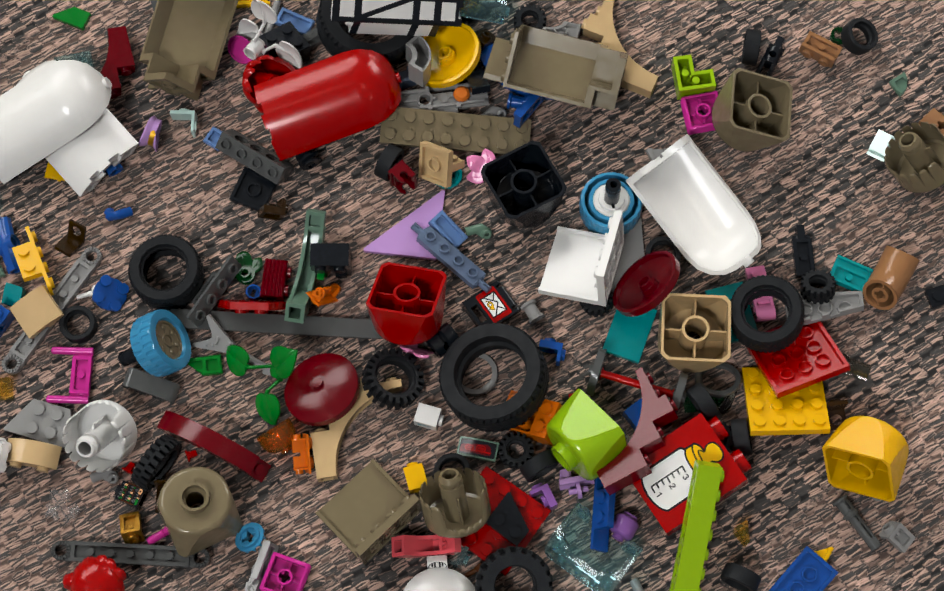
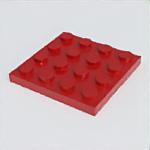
M821 321L804 325L796 340L790 346L781 349V351L761 353L747 348L777 399L850 371L849 363ZM778 326V327H776V328L770 329V330L765 331V332H771V331L777 330V329H779L781 326Z
M486 466L480 475L483 476L487 485L491 506L490 515L508 492L511 493L529 529L528 534L518 545V547L526 548L551 513V510ZM487 524L477 532L461 537V545L483 561L486 560L489 554L496 552L497 549L514 546ZM513 566L505 568L500 573L506 576Z

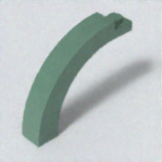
M309 208L306 210L301 256L295 282L286 302L284 321L303 324L312 302L306 292L315 290L317 273L312 271L310 267V243H324L327 211Z

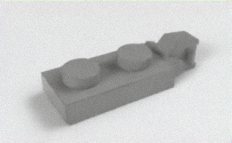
M264 539L262 546L259 548L257 560L252 566L249 581L246 582L244 591H260L259 587L273 552H278V545Z

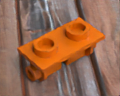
M333 283L330 287H317L315 290L306 292V294L310 297L313 304L320 307L338 302L339 300L336 296L340 293L341 287L337 283Z
M302 433V437L301 434H294L291 439L292 453L300 452V456H293V471L296 474H304L303 470H305L306 473L311 474V469L314 468L313 457H310L312 439L306 433Z

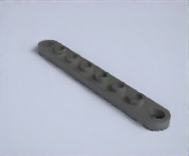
M62 540L55 542L51 548L52 556L58 561L81 562L86 557L105 555L107 558L114 559L116 564L201 569L205 568L211 559L206 549L189 557H183L178 554L175 546ZM66 546L67 551L65 555L58 556V547ZM198 553H204L206 557L204 562L196 563L195 556Z

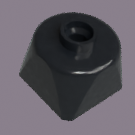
M533 140L483 165L481 170L488 196L497 215L504 222L514 227L530 228L548 220L561 202L567 188L541 143Z

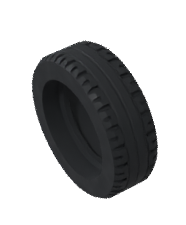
M320 0L316 16L317 32L323 46L326 47L325 49L332 56L355 49L373 50L385 56L392 65L406 55V43L414 36L395 35L390 40L381 43H366L356 40L342 29L339 22L331 21L332 0Z
M502 323L479 325L461 334L447 349L439 372L441 393L453 413L469 427L485 432H503L504 430L516 428L518 425L526 422L541 407L549 386L548 366L536 342L525 331H521L520 328ZM506 349L516 352L523 359L526 367V377L519 391L506 402L494 406H479L471 402L465 395L462 387L463 378L469 365L477 357L488 351Z

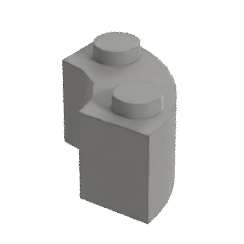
M414 36L406 43L409 79L424 87L431 76V50L423 37Z

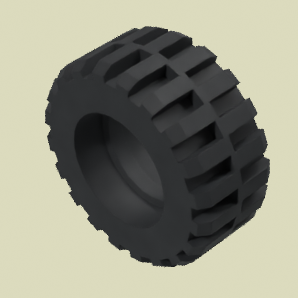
M508 546L497 549L496 552L489 554L484 562L482 561L479 566L480 569L476 574L475 591H496L495 582L497 576L502 570L511 566L521 567L530 574L533 581L532 591H554L552 585L553 576L549 571L548 565L539 555L523 547Z

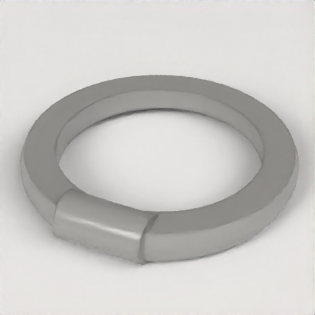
M485 353L478 358L484 359L491 366V380L480 389H470L462 384L464 393L467 395L480 396L487 394L496 386L498 368L495 361Z

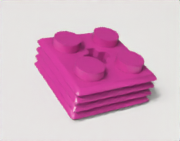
M717 91L681 98L680 104L688 135L715 131L712 122V108L718 97ZM700 111H703V113H706V115H702L699 113Z
M273 552L259 589L261 591H303L311 566L308 563ZM286 573H289L288 576L290 577V580H286V582L283 583L281 576H285Z

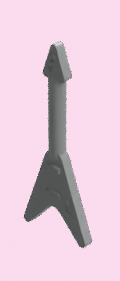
M208 314L206 319L212 337L192 344L196 348L226 353L228 346L236 345L211 314ZM248 353L249 363L252 365L271 364H266ZM270 368L261 369L263 374L271 376Z

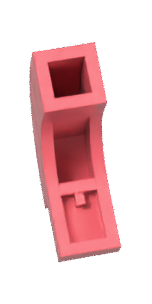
M401 535L391 537L392 557L418 558L434 555L448 556L461 552V538H445L438 535Z

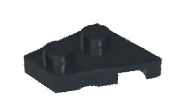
M508 492L492 512L486 524L514 546L518 547L528 534L529 529L511 493Z

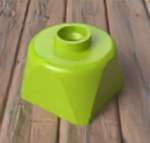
M577 389L546 427L547 435L553 444L551 451L557 461L567 471L574 470L579 476L590 481L598 478L597 471L614 460L627 445L625 434L621 427L581 389Z

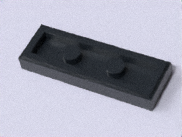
M480 61L473 72L466 78L472 95L491 91L488 80L483 78L484 70Z

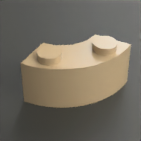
M8 438L7 442H10L12 446L6 461L10 463L9 466L14 468H21V466L37 468L36 471L48 473L49 470H57L62 447L35 440Z

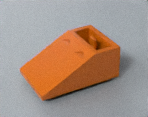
M511 390L507 400L512 398L517 391ZM544 399L541 407L538 408V411L532 417L516 428H511L509 431L514 433L520 432L522 435L524 433L531 440L553 447L547 435L546 427L562 405L559 402Z

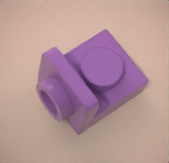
M539 483L531 487L532 490L529 492V496L535 497L542 493L543 496L540 499L544 507H548L550 510L557 508L558 504L548 483L544 485Z

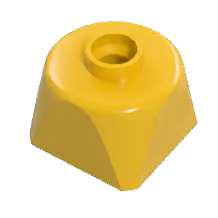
M853 416L845 419L822 447L828 483L842 490L887 502L894 501L909 453L906 439L892 425L874 417Z

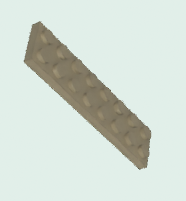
M397 107L395 112L385 121L381 122L379 144L420 148V142L428 141L452 151L482 153L486 148L492 151L494 155H504L530 142L531 120L527 119L518 128L513 125L514 118Z

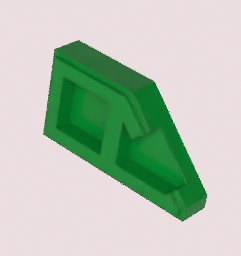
M72 7L55 13L52 17L57 21L84 31L92 15L89 12Z
M221 354L190 358L188 365L204 377L223 374Z

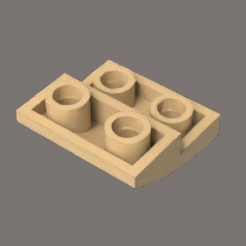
M44 285L34 289L9 308L29 339H34L46 327H52L64 316Z

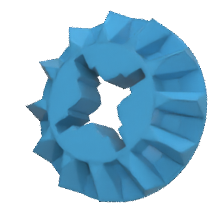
M252 522L241 528L235 538L236 546L241 552H256V548L262 546L261 542L265 539V530L262 526ZM250 533L254 536L252 537V542L248 541L250 540Z

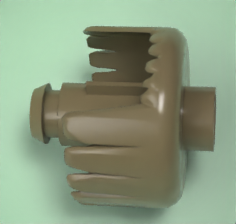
M915 122L911 124L913 129L906 125L902 128L903 133L897 131L894 134L896 141L890 139L888 142L889 147L885 149L884 161L887 169L901 187L910 192L924 193L944 184V135L935 124H929L928 122H920L919 124Z
M460 467L438 471L434 474V480L432 476H429L427 484L423 482L419 490L424 522L427 528L438 536L461 538L471 535L480 530L490 517L491 506L485 479L475 470L473 475L471 468H465L464 471Z

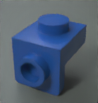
M552 338L540 339V351L557 354L556 366H559L560 361L565 359L566 350L563 349V343L556 342Z

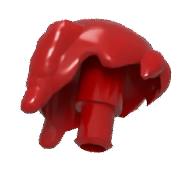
M270 55L258 56L247 63L243 72V93L255 105L257 110L263 113L260 106L257 105L253 86L297 69L280 57L274 58Z
M105 555L90 556L83 559L73 572L64 575L63 587L68 591H125L123 581L127 578V575L123 569L117 567L114 559L107 558Z

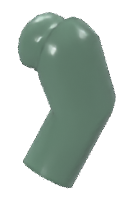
M482 223L464 228L467 236L476 234L483 239H490L492 237V230Z

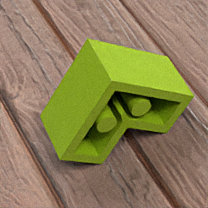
M691 55L673 57L671 69L677 100L684 96L715 91L716 82L713 69L694 71Z

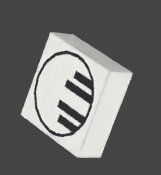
M447 555L427 556L428 569L448 568Z

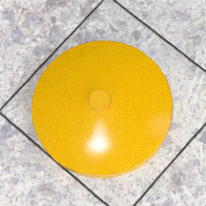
M462 23L461 27L440 26L435 37L421 36L426 40L431 50V76L426 86L446 88L458 84L473 72L481 56L480 40L474 30Z

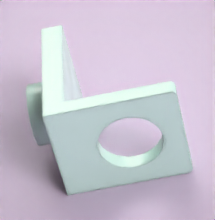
M186 108L170 110L172 120H191V133L193 138H196L198 117L195 110Z
M879 129L866 154L884 162L885 149L889 147L888 142L890 139L895 140L894 136Z

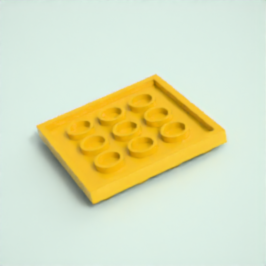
M742 367V381L750 436L830 434L831 428L823 381L777 399L758 367Z

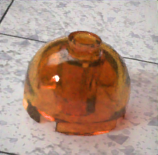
M287 418L260 435L257 441L265 451L272 454L281 452L283 455L292 449L291 440L293 435L296 434V429L292 421Z

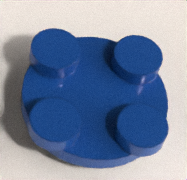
M103 275L93 289L92 300L104 310L117 312L126 301L129 286L118 279L111 278L109 275Z

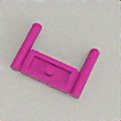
M52 347V354L74 355L72 358L70 395H48L46 401L48 403L88 404L94 348Z

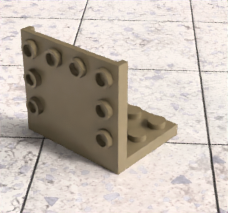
M372 459L364 469L315 514L365 565L391 541V537H395L422 509L420 499L415 494L410 497Z

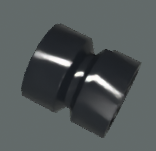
M446 322L440 327L438 333L426 341L434 354L441 358L459 336Z

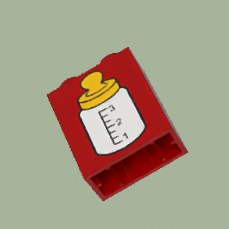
M700 413L662 438L665 446L648 454L652 465L649 466L652 473L633 483L668 536L682 528L695 460L719 463L723 468L724 480L719 485L721 492L719 502L748 484L744 474L751 470L752 467L739 449L731 454L727 451L721 441L728 437L729 434L717 416L707 421L703 414Z

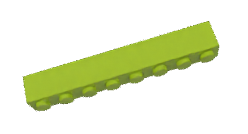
M695 460L669 591H701L699 586L700 581L705 576L704 561H707L709 556L707 545L713 536L711 525L712 521L715 522L717 515L715 505L720 500L721 492L719 485L724 480V470L719 463Z

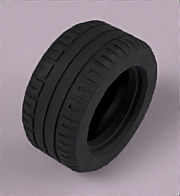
M164 234L151 237V239H147V241H144L143 244L136 248L129 261L128 275L134 291L145 304L154 309L169 311L170 309L182 308V306H186V304H189L203 286L205 276L203 263L195 248L179 236ZM164 256H175L185 261L186 273L183 280L177 286L171 289L160 290L148 284L147 274L149 267L157 259Z
M762 275L748 279V281H745L735 290L730 300L731 329L739 342L756 352L771 353L781 351V349L790 346L801 333L804 324V303L800 293L790 282L778 276ZM763 296L779 299L789 312L785 324L771 332H761L752 328L745 318V311L748 305L753 300Z

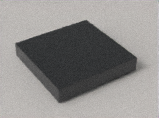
M244 167L229 200L258 212L263 205L270 202L277 184L252 169Z

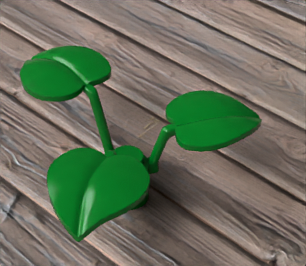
M237 345L228 346L226 350L227 364L234 375L243 376L246 374L247 369L270 368L271 376L277 379L265 390V394H257L255 401L260 417L267 423L276 425L281 407L277 397L269 394V392L279 382H282L283 379L291 376L295 367L298 350L276 346L271 350L270 354L272 364L248 365L250 358L245 349Z

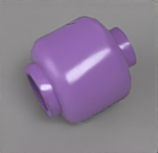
M627 511L617 513L614 518V527L610 528V531L613 533L612 537L619 542L632 540L639 528L638 519Z

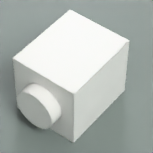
M419 402L413 420L414 425L437 431L438 426L442 427L444 421L442 409Z

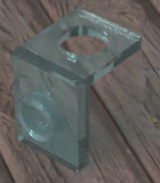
M467 546L465 548L461 547V552H458L459 555L455 560L447 557V563L459 569L463 565L466 566L471 557L469 547Z

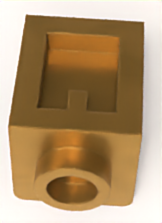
M139 511L119 515L120 532L124 543L137 544L145 541Z

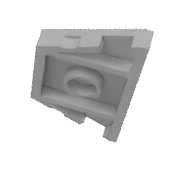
M33 399L3 430L36 441L57 445L64 449L68 443L63 444L62 437L65 435L63 434V428L66 425V421L72 416V411L65 407Z

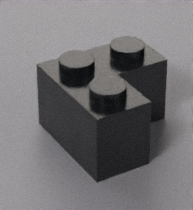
M290 21L259 36L265 43L264 48L275 43L279 44L280 41H286L298 50L302 63L310 60L309 43ZM273 48L264 54L270 55L274 58L278 57L275 50L276 48Z
M310 243L311 270L319 274L331 271L332 276H336L339 279L351 276L352 252L349 243Z

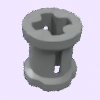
M535 299L527 301L520 307L528 316L529 324H534L545 316L536 306Z

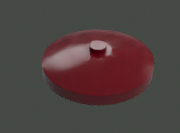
M661 250L649 253L636 261L623 274L616 285L613 294L615 308L624 316L635 317L647 313L659 305L672 291L679 278L680 263L672 253Z
M322 353L312 356L300 363L288 378L284 391L286 406L290 413L303 424L310 426L331 424L345 416L354 406L360 392V377L353 364L341 355Z

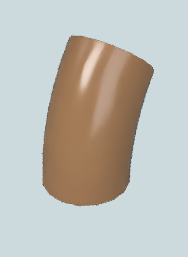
M886 246L872 274L863 286L865 300L876 309L889 310L893 308L907 287L920 260L899 249Z

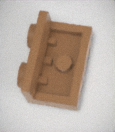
M809 31L800 46L799 52L806 58L818 61L824 67L832 68L843 47Z

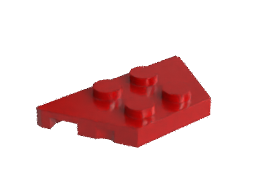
M218 300V307L233 309L235 313H247L250 310H254V314L269 313V310H285L287 301Z

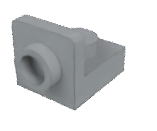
M891 520L883 525L882 531L879 534L882 539H887L901 553H905L916 538L901 522Z

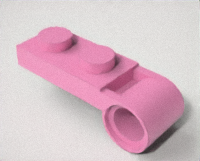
M764 265L745 268L747 281L752 279V277L767 275ZM763 296L752 301L753 313H756L757 318L755 319L756 323L776 320L773 297Z

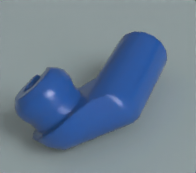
M130 206L114 211L113 208H107L104 214L108 221H114L133 216V211Z

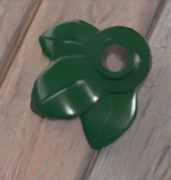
M241 251L235 259L242 267L234 278H237L238 282L243 285H249L254 281L255 274L261 271L263 261L262 258L252 260L248 252Z

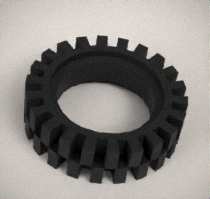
M386 348L381 352H376L362 372L363 378L361 381L365 383L363 389L364 391L369 390L366 395L368 398L373 395V403L380 401L379 407L381 408L386 404L387 410H391L393 407H395V410H399L401 407L404 409L408 405L410 406L424 387L422 386L424 384V379H422L424 373L423 371L419 372L421 369L420 364L415 366L414 363L417 360L415 358L409 360L408 357L411 355L409 353L403 356V350L401 349L397 353H395V348H391L389 351ZM388 364L401 368L409 380L408 390L404 393L394 394L383 389L377 379L378 368Z

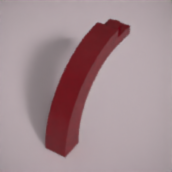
M166 410L157 425V428L170 436L190 443L218 457L260 483L263 482L271 467L270 464L260 459L259 456L236 442L174 412Z

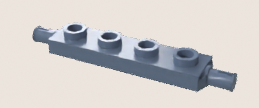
M416 222L411 226V229L418 234L416 241L469 287L474 289L479 286L485 293L491 290L492 287L484 281L486 273L431 226L423 229Z

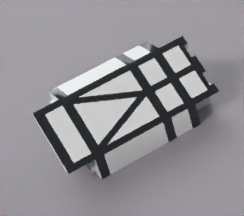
M332 0L331 21L345 22L349 33L435 37L440 26L461 27L462 19L459 9L463 8L464 0Z

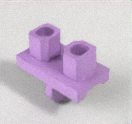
M566 469L560 470L559 489H568L569 495L577 494L578 499H582L583 492L589 491L588 486L585 485L595 484L594 480H586L581 476L572 477L571 471Z

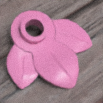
M485 148L481 156H468L466 162L471 172L467 175L466 179L475 184H482L484 182L481 175L482 167L496 159L494 153Z
M418 344L400 345L403 352L414 354L418 358L428 359L430 357L428 354H434L433 351L419 348Z

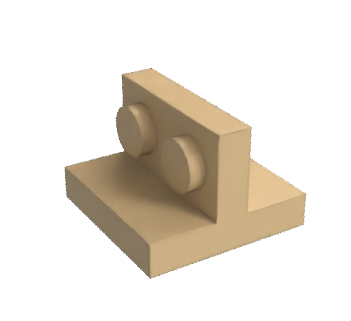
M428 141L420 142L418 177L445 188L451 187L452 172L464 168L465 160L453 155L454 151Z

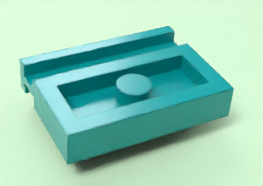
M838 254L830 273L831 276L835 277L837 285L850 291H862L863 293V286L872 274L873 269Z

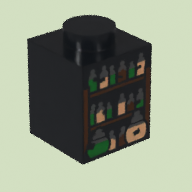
M123 480L122 484H119L115 490V499L118 502L140 510L148 492L139 486Z

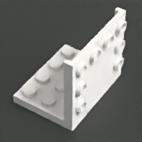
M615 210L613 217L609 218L608 228L610 229L605 235L558 226L541 285L538 288L539 294L606 307L624 246L623 211Z

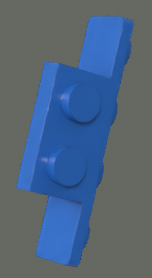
M599 477L595 479L590 548L606 553L608 552L609 529L614 527L616 492L609 495Z

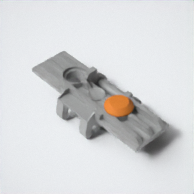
M468 83L455 84L446 88H432L425 85V88L401 91V101L399 103V107L456 113H458V109L489 106L488 92L472 95ZM454 90V92H445V93L442 92V93H437V94H431V93H430V92H437V91ZM426 98L429 103L426 105L421 104L420 99Z

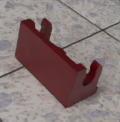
M403 160L388 171L390 185L392 187L395 186L400 193L406 194L405 190L402 189L403 184H408L413 190L417 188L416 174Z

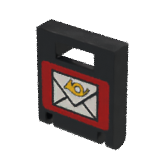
M499 280L489 285L492 288L488 293L481 290L461 304L476 327L487 323L503 324L521 312L519 307L514 310L512 309L517 304L504 286L497 289L501 285ZM476 305L487 319L483 323L480 322L472 311L476 308Z

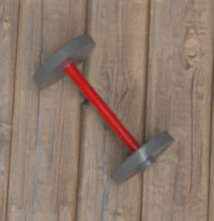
M599 347L594 365L590 364L587 375L590 376L586 394L594 396L598 380L601 377L641 389L639 380L604 370L603 363L607 349ZM680 372L676 388L673 390L651 385L654 389L658 388L662 396L666 394L670 400L673 399L679 409L680 403L684 404L687 395L684 389L688 373Z

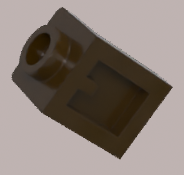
M281 198L277 202V207L275 204L270 203L263 205L258 210V218L280 221L288 212L286 198Z

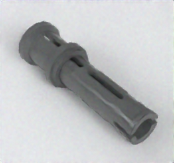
M847 494L832 504L842 513L843 519L851 523L871 551L882 544L858 514L859 509L852 505Z

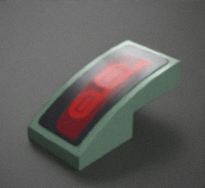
M460 436L456 453L465 458L495 463L499 443Z

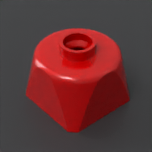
M392 262L382 264L366 301V306L376 332L386 341L398 345H416L434 337L442 324L447 275L440 270Z

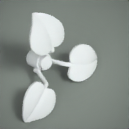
M252 0V13L256 18L262 20V25L258 28L249 19L243 18L240 20L236 35L252 39L244 48V54L249 59L254 60L260 53L264 55L267 51L276 48L278 57L298 69L302 68L301 55L290 43L280 41L279 44L275 43L264 48L265 43L259 36L263 34L262 30L267 22L274 24L277 21V14L263 1Z

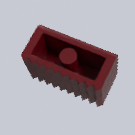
M265 259L260 290L262 300L285 301V296H289L290 286L287 285V280L292 277V267H290L288 261Z

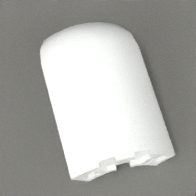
M58 60L44 66L0 96V181L5 184L91 127L109 104L112 91L111 81L107 77L104 78L100 72L87 63L76 60Z
M56 60L45 61L34 69L27 71L17 84L44 66L56 62ZM106 107L103 114L91 127L45 157V159L81 197L97 186L106 175L104 171L110 165L115 167L122 160L132 155L139 143Z
M688 134L662 152V158L659 156L655 160L650 161L626 180V183L682 255L697 270L710 275H726L739 269L741 266L746 268L754 262L753 257L758 254L762 247L761 235L755 221Z

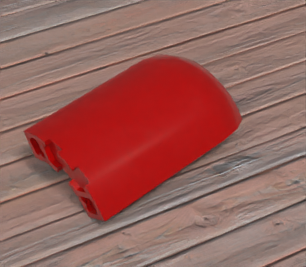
M355 49L342 52L253 87L257 105L260 106L264 114L261 117L265 129H269L273 148L279 160L282 161L366 130L385 121L395 112L401 101L400 83H402V78L399 72L395 73L393 66L385 56L373 50Z

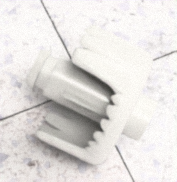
M95 400L86 404L66 421V425L63 428V434L65 435L62 437L63 444L68 443L64 447L65 452H72L69 456L70 460L73 462L80 460L78 466L81 468L87 466L86 470L89 472L96 471L102 473L112 470L131 454L137 442V427L133 417L123 406L110 400Z

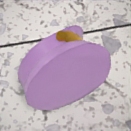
M154 115L150 117L138 142L139 146L149 145L156 152L158 151L162 120L157 119Z

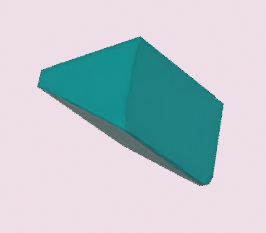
M6 282L1 303L12 306L24 297L27 291L23 287Z

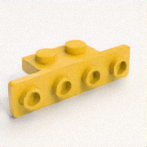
M26 226L25 229L30 242L12 248L23 280L27 282L43 276L48 291L53 296L52 289L55 288L52 277L48 278L46 274L50 271L46 261L42 262L41 260L44 257L41 247H36L35 245L38 242L35 231L31 232L29 226Z

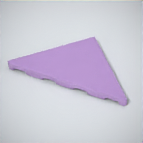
M445 190L440 191L364 248V253L436 260V257L416 241L418 234L411 229V226L415 222L423 229L430 226L428 224L429 221L443 210Z

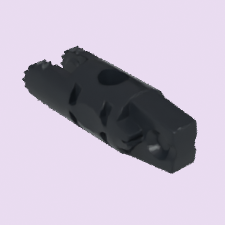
M778 36L774 44L770 43L755 71L756 73L761 74L763 67L769 69L766 75L772 76L785 49L781 47L785 38Z

